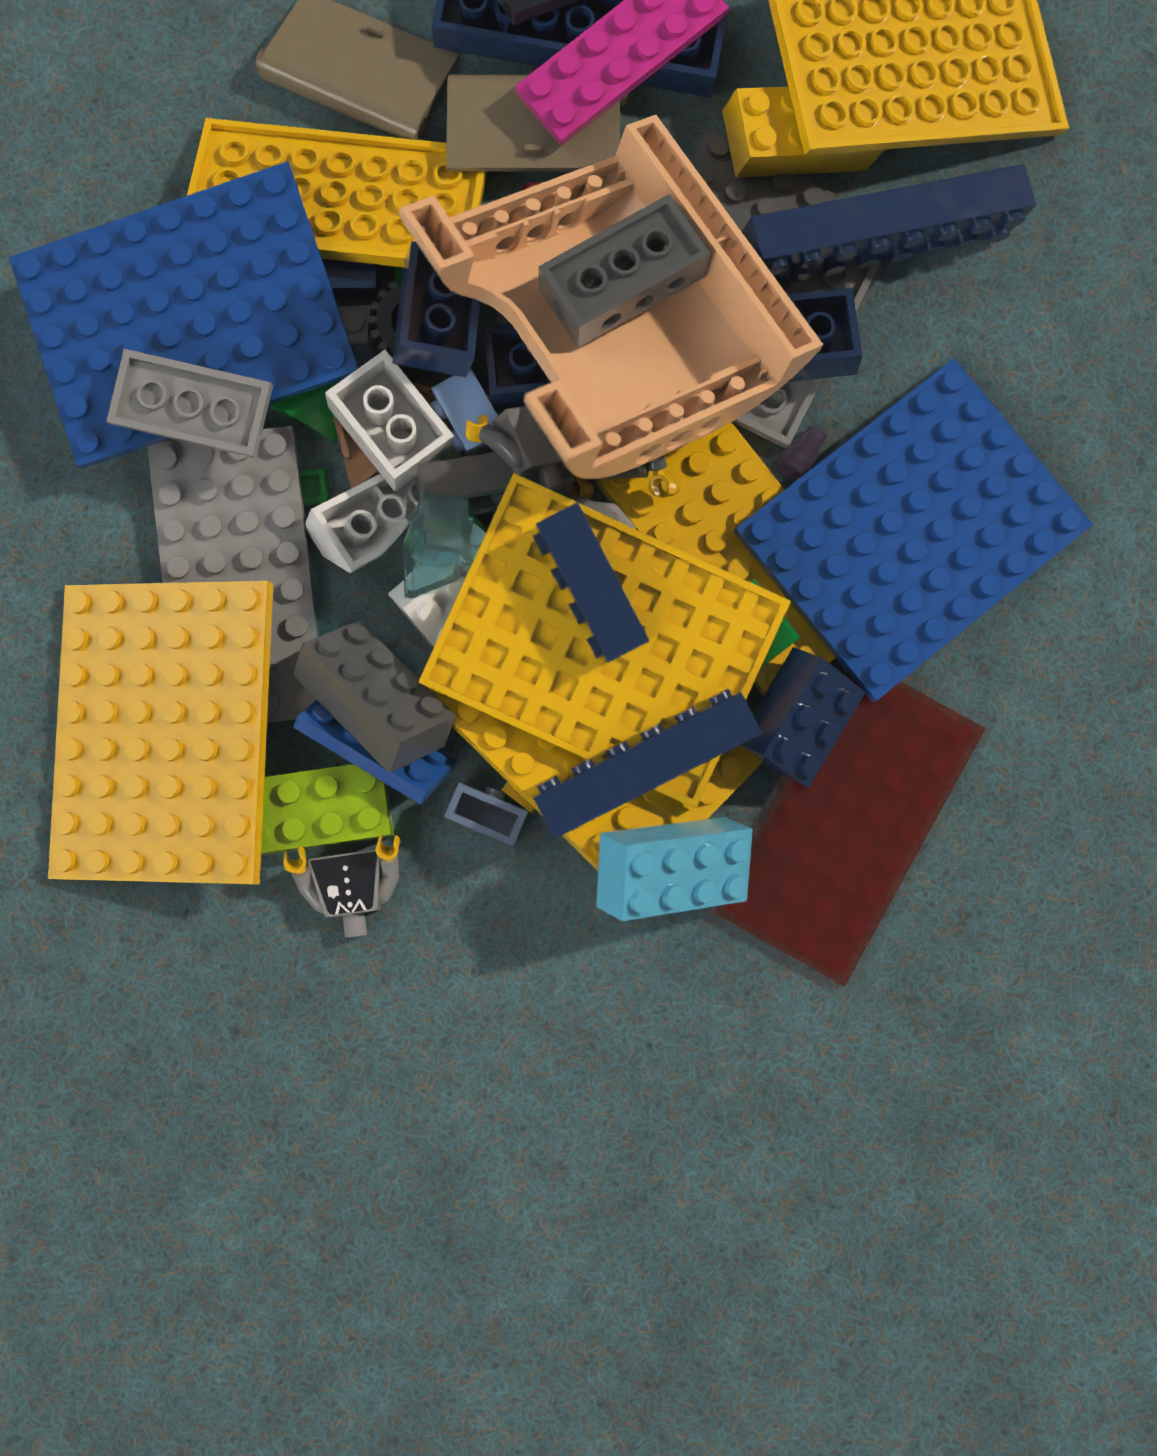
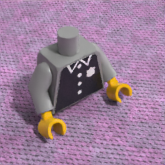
M380 835L376 850L308 859L309 865L306 864L305 849L298 847L300 859L291 860L288 858L287 852L284 851L283 864L285 869L292 873L299 892L316 912L324 913L325 918L342 916L345 938L367 935L365 912L381 910V905L390 900L399 880L397 854L400 838L395 835L393 846L388 847L382 843V835Z

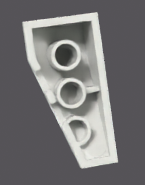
M379 474L312 508L305 522V529L323 557L348 573H352L380 558L423 511L417 490V476L395 492L384 477Z

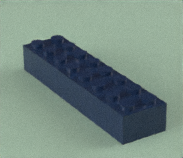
M437 0L431 26L434 47L541 66L624 0H581L516 25L512 23L497 0ZM727 16L640 85L712 98Z
M1020 164L751 216L742 233L777 282L790 279L792 283L807 280L813 274L824 272L825 276H832L841 273L848 267L858 266V269H867L878 264L879 261L891 259L893 263L901 262L917 253L924 252L925 256H931L942 252L947 247L956 246L957 249H965L975 245L978 241L989 239L990 243L999 242L1008 238L1013 228L1026 220L1025 216L1037 204L1025 165Z

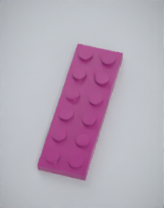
M624 0L515 86V93L562 147L726 17L729 12V6L723 0Z

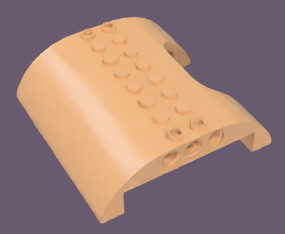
M657 115L626 125L616 155L450 218L435 196L401 207L399 211L403 224L442 282L451 291L459 295L490 305L503 314L513 325L551 381L550 384L525 394L524 402L567 468L575 476L584 479H598L634 469L724 427L775 393L793 378L823 346L815 332ZM670 194L711 253L707 276L578 348L539 290L538 266Z

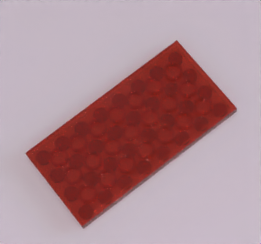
M847 672L845 676L859 687V685ZM899 682L874 703L865 694L810 787L807 788L787 779L751 844L747 901L719 905L714 913L845 987L985 728L903 682Z

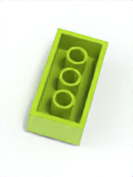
M354 764L268 776L264 779L261 856L283 853L284 851H297L298 847L310 849L378 839L380 835H382V838L395 836L388 785Z

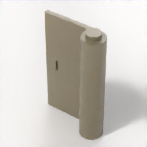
M298 0L267 48H262L259 51L255 68L259 70V78L398 138L421 140L428 125L430 107L448 79V75L454 69L459 54L450 50L436 48L432 42L333 0Z
M448 75L447 171L573 172L616 155L620 143V105H626L627 95L561 147L515 93V86L528 75Z

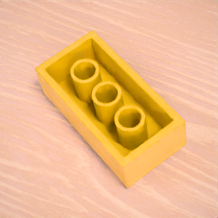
M788 86L737 88L722 110L735 178L780 174L798 175L868 170L884 151L873 150L804 156Z

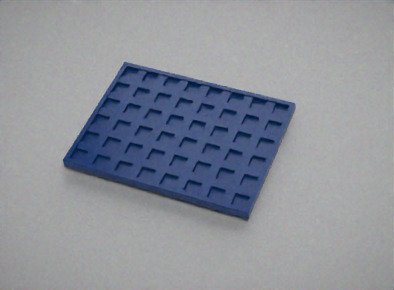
M288 161L8 257L77 467L81 469L170 439L110 425L106 422L124 349L270 382L273 385L269 405L341 381L358 369L312 227Z
M953 358L736 527L733 533L786 598L791 601V604L859 687L866 692L865 694L872 703H874L1091 527L1093 523L956 359Z

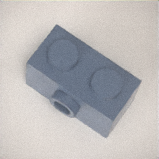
M458 782L444 818L514 847L529 812L505 802L507 794L487 786L485 793Z

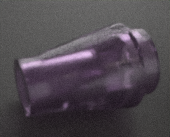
M809 426L798 439L780 454L779 470L786 477L797 481L810 471L815 464L822 444L826 440L825 434L820 429Z

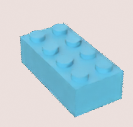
M720 817L600 833L596 907L621 921L747 901L753 828L729 818Z

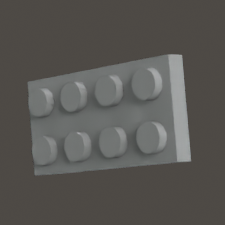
M124 349L106 422L122 428L256 458L273 385L263 380Z

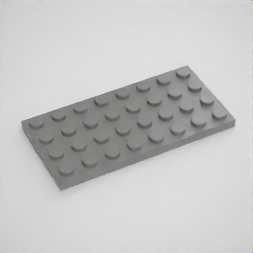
M293 426L263 429L256 458L178 440L164 441L148 446L162 582L269 581L273 583L267 724L296 720L302 711L317 700L293 676L302 643L319 637L307 531L305 529L295 429Z

